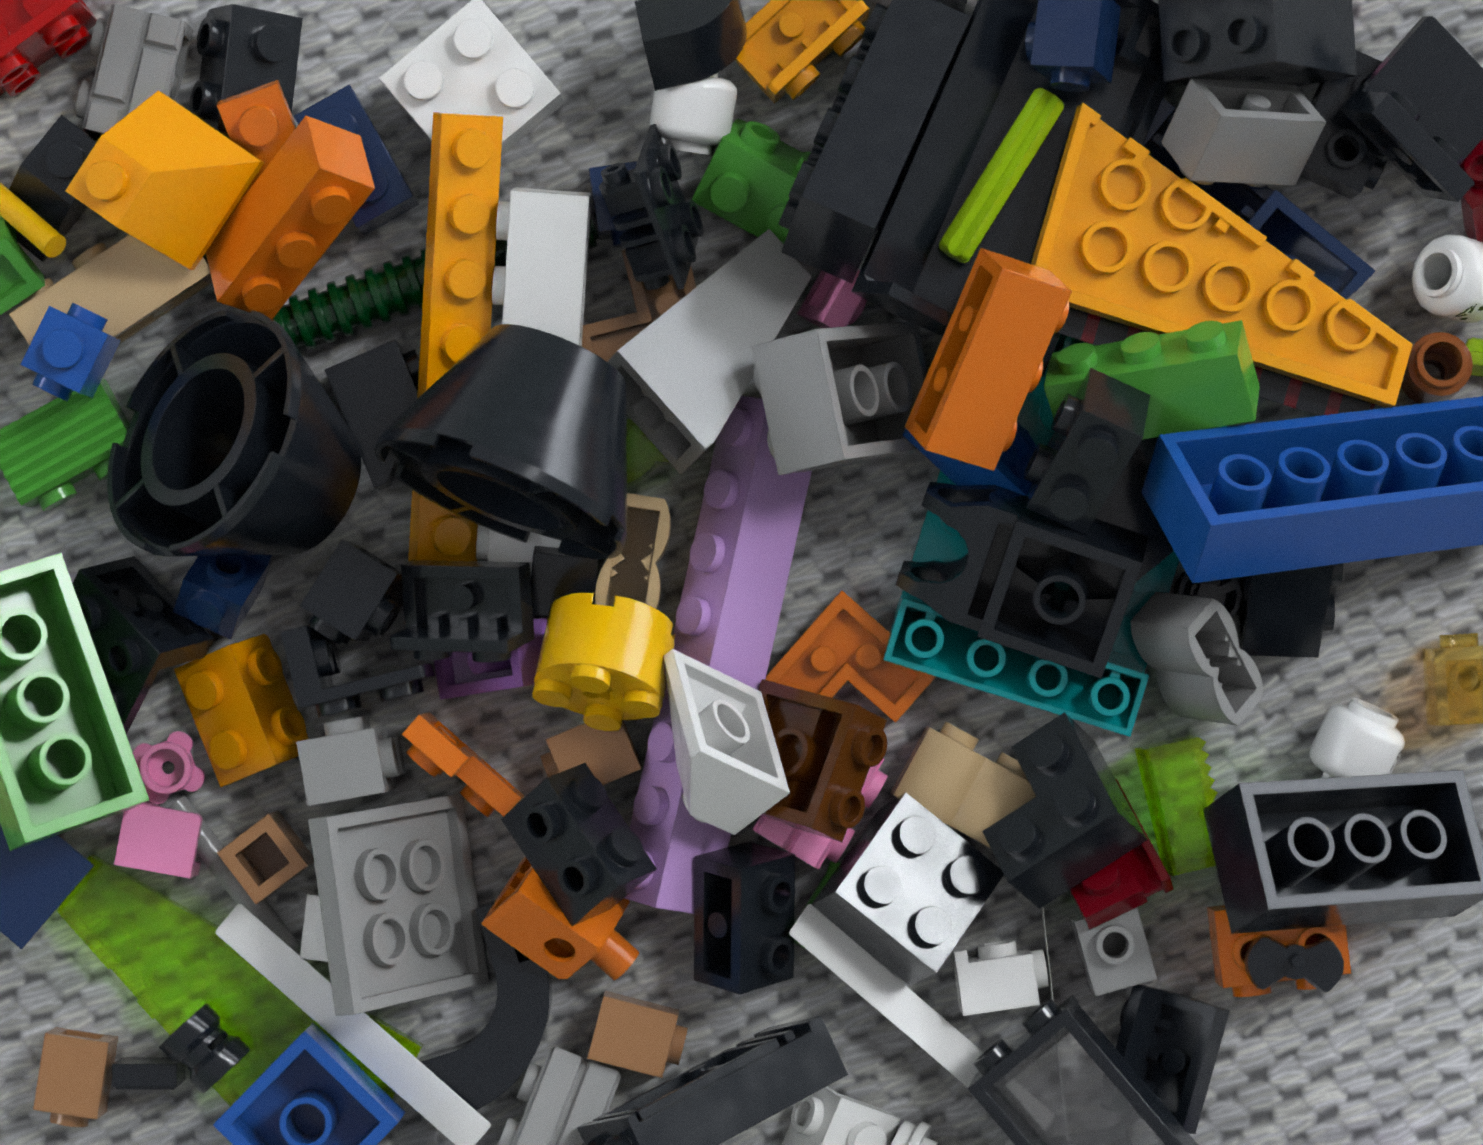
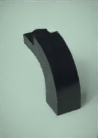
M496 900L481 904L475 909L497 979V1001L494 1013L486 1027L472 1039L460 1045L419 1058L420 1062L476 1111L501 1096L525 1071L544 1036L552 1004V974L528 957L522 958L521 952L481 924Z

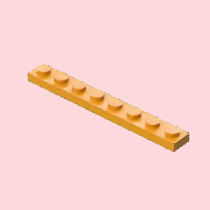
M433 112L417 399L491 330L492 285L495 267L496 221L503 117ZM412 490L408 561H477L476 541L478 524L446 510Z

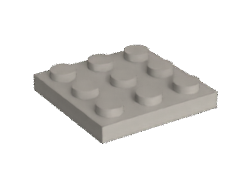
M461 794L444 795L308 819L336 1016L360 1014L489 983L483 934L475 910L478 907L464 800Z

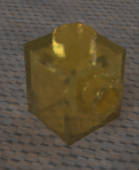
M1478 633L1439 635L1440 648H1423L1427 725L1445 726L1483 723V645H1479Z

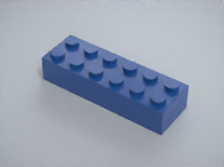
M1483 396L1161 434L1158 436L1141 493L1192 583L1483 545Z

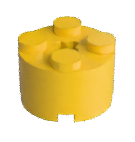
M573 593L562 596L551 604L535 672L532 697L543 705L563 707L583 714V722L587 726L602 731L619 730L622 720H638L659 716L667 685L663 656L671 649H674L676 634L671 635L673 628L671 620L659 610L626 597L615 595L612 607L592 604L594 593Z

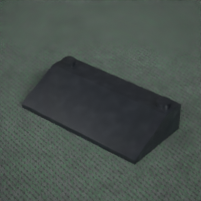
M978 0L851 292L908 322L943 336L980 248L1031 264L1077 106L1082 102L1101 115L1100 119L1125 138L1131 137L1141 145L1144 143L1169 84L1164 82L1159 4L1152 0H1114L1121 7L1112 83H1090L1088 91L1069 92L1051 87L1050 81L1030 65L1031 61L1027 58L1025 49L1026 31L1029 23L1036 21L1038 0ZM1037 88L1050 91L1064 102V109L970 260L965 264L947 256L939 248V242L1033 91ZM1059 333L1053 334L1042 359L1043 372L1041 377H1043L1061 336Z

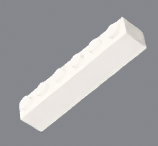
M515 187L510 192V202L499 201L496 240L507 241L506 266L494 267L492 304L503 305L502 324L521 325L538 329L582 347L592 193ZM478 525L476 559L489 562H529L531 578L534 547L559 548L561 541L530 532L527 542L524 543Z

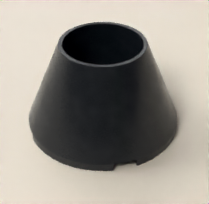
M227 309L206 316L181 332L161 351L138 382L125 406L135 413L128 427L123 446L118 443H112L107 474L108 500L118 529L135 546L154 555L164 557L288 555L308 551L325 540L340 524L354 499L361 474V453L355 436L293 340L279 323L254 310L251 311V314L236 315Z
M500 324L494 326L381 433L376 443L374 452L378 461L385 462L389 455L398 463L394 477L446 510L489 530L524 543L527 542L530 532L560 540L561 543L557 550L559 553L589 559L615 558L621 554L627 541L626 381L620 372L608 362L566 339L521 325Z

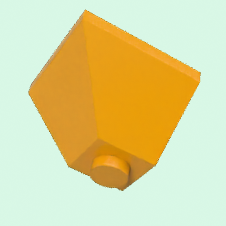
M158 90L100 136L65 191L117 228L186 268L195 270L264 162Z

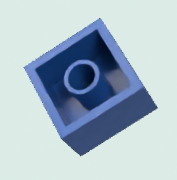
M312 1023L232 1104L213 1126L233 1145H377L399 1123L406 1112L315 1023Z

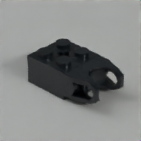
M930 482L921 506L939 516L946 525L957 530L964 538L969 553L959 560L950 562L935 560L928 562L904 561L895 585L924 601L947 621L978 631L977 637L1102 679L1143 564L1149 536L1096 518L1085 535L1027 509V495L996 485L957 486L948 483ZM1055 582L1069 584L1068 591L1055 587Z

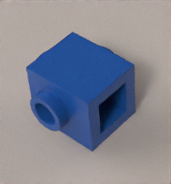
M73 302L67 314L49 306L20 364L37 373L32 385L65 401L69 400L73 391L93 398L121 341L103 332L108 319Z

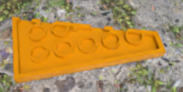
M1082 102L1077 106L1031 262L1032 265L1052 272L1072 291L1069 297V307L1140 330L1153 332L1157 335L1188 330L1193 325L1204 321H1218L1223 324L1242 320L1254 366L1385 408L1396 405L1413 345L1411 342L1351 298H1343L1316 278L1314 271L1296 258L1290 259L1268 243L1265 235L1186 177L1181 179L1148 155L1150 151L1131 137L1125 138L1100 119L1101 115Z

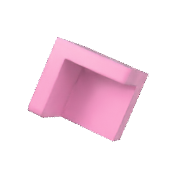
M150 801L124 811L114 865L189 879L199 875L201 862H195L202 826V816L198 813L160 807V804Z

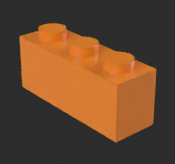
M309 116L303 118L233 210L206 251L217 302L250 313L254 310L271 319L275 317L375 189L360 135Z
M980 248L905 424V428L926 451L992 471L995 470L1002 452L1007 451L1015 439L1017 417L1027 394L1037 387L1043 372L1042 359L1052 336L1060 331L1068 316L1069 297L1072 291L1052 272Z

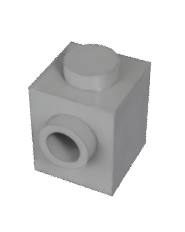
M1138 908L1132 909L1089 930L1082 914L1069 917L1088 987L1094 996L1157 979Z

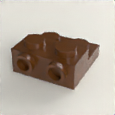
M762 679L758 690L761 691L790 794L761 816L781 821L799 830L843 842L847 828L855 827L863 817L865 799L861 790L870 767L878 765L886 754L888 742L883 730L887 720L857 704Z

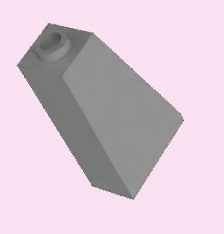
M770 229L617 350L608 361L610 365L620 372L626 381V414L680 475L715 442L751 381L755 367L751 346L775 340L812 277L800 264L799 260L781 253L784 244Z

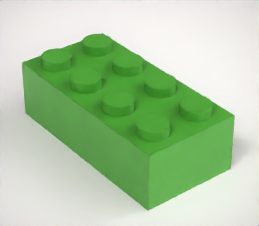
M62 553L0 572V824L9 850L13 851L133 809L149 800Z

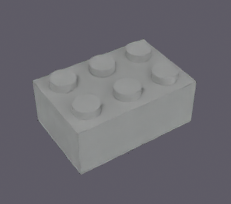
M911 322L820 328L751 346L755 362L754 381L757 390L762 395L769 428L767 443L770 453L775 459L778 475L876 462L920 452L902 435L928 373L918 325Z

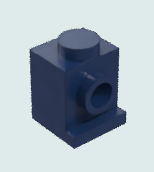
M274 555L198 556L183 578L173 612L193 621L198 626L207 628L231 640L258 598Z

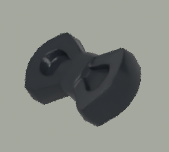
M1262 934L1250 944L1244 959L1245 970L1249 979L1256 988L1261 990L1268 988L1283 977L1295 980L1304 978L1317 990L1325 993L1329 992L1337 984L1344 970L1342 954L1330 938H1323L1307 946L1298 944L1285 946L1270 936Z

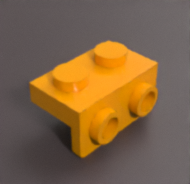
M770 0L746 22V42L735 62L774 104L786 93L792 100H795L820 77L821 73L815 66L834 50L842 57L861 40L865 30L862 23L868 19L870 8L863 0Z
M266 634L230 644L205 655L204 658L191 661L174 669L220 788L299 757L296 742L309 739L305 721L297 710L283 674L281 660L274 651Z

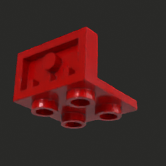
M0 0V95L4 92H7L10 97L21 94L41 77V73L37 69L39 66L57 53L61 59L68 58L90 42L92 35L88 30L95 26L97 19L83 0Z

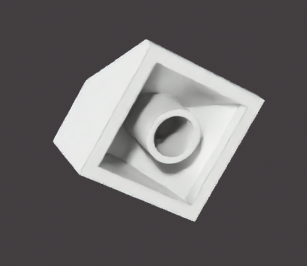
M671 649L663 657L675 757L684 791L682 794L684 805L690 816H693L696 820L711 824L736 835L790 794L762 693L679 651Z

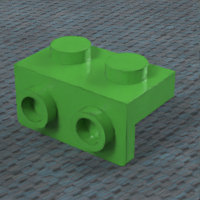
M736 119L732 124L731 132L722 137L692 200L697 205L757 237L770 229L784 244L789 229L778 224L790 198L788 196L802 163L804 160H808L811 152H801L780 140L778 133L765 124Z

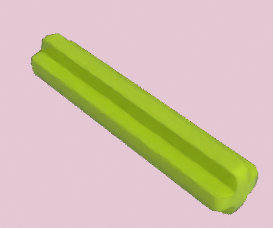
M1037 88L1033 91L939 242V248L947 256L965 264L970 260L1064 109V102L1050 91L1043 88Z

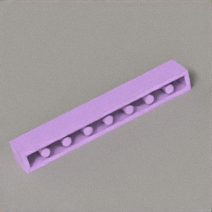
M741 396L716 438L710 470L704 486V497L695 537L690 549V559L681 600L676 612L673 635L676 634L674 650L758 690L761 680H765L812 471L778 475L775 459L771 455L767 443L769 428L763 400L761 398ZM666 685L660 714L654 717L652 730L648 737V748L638 793L634 800V811L630 824V830L640 839L643 849L657 870L624 898L654 908L694 914L695 856L727 848L731 833L696 820L693 816H690L682 799L684 791L676 764Z

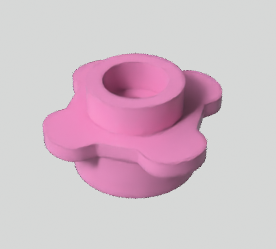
M176 731L169 735L167 741L153 746L148 743H142L133 751L142 780L146 785L145 788L150 802L161 804L168 800L170 794L184 789L189 792H195L204 784L205 773L194 762L191 753L193 740L187 733ZM167 761L174 764V771L170 774L163 771V764Z

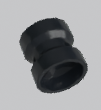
M208 1003L195 1012L159 1046L171 1061L182 1062L190 1070V1081L202 1094L207 1092L251 1051L239 1036L228 1035L220 1026V1016Z

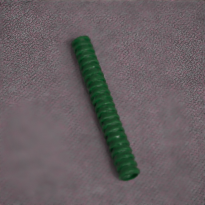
M591 218L589 249L597 247L596 240L599 239ZM496 240L495 266H506L507 241ZM426 247L420 249L421 256L412 259L410 254H406L401 257L402 263L393 265L390 260L384 262L383 270L375 272L370 267L364 270V277L356 279L353 274L345 277V284L338 286L335 281H331L326 284L327 290L320 293L316 288L308 290V297L300 299L296 294L290 296L289 304L282 306L272 320L279 323L286 330L297 348L306 346L308 350L317 348L316 341L324 339L329 344L335 342V334L343 332L346 337L354 335V327L362 325L365 330L373 328L372 321L380 318L383 323L390 322L392 320L391 314L400 312L404 317L410 314V307L418 305L422 310Z

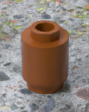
M1445 332L1430 333L1420 338L1412 346L1401 384L1404 393L1418 404L1450 400L1463 388L1471 376L1473 362L1468 347L1458 337ZM1424 364L1435 365L1440 370L1441 380L1430 376Z

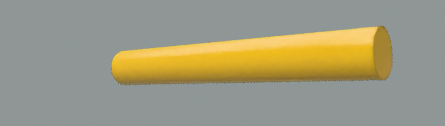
M0 182V216L47 257L54 258L60 255L66 246L65 237Z

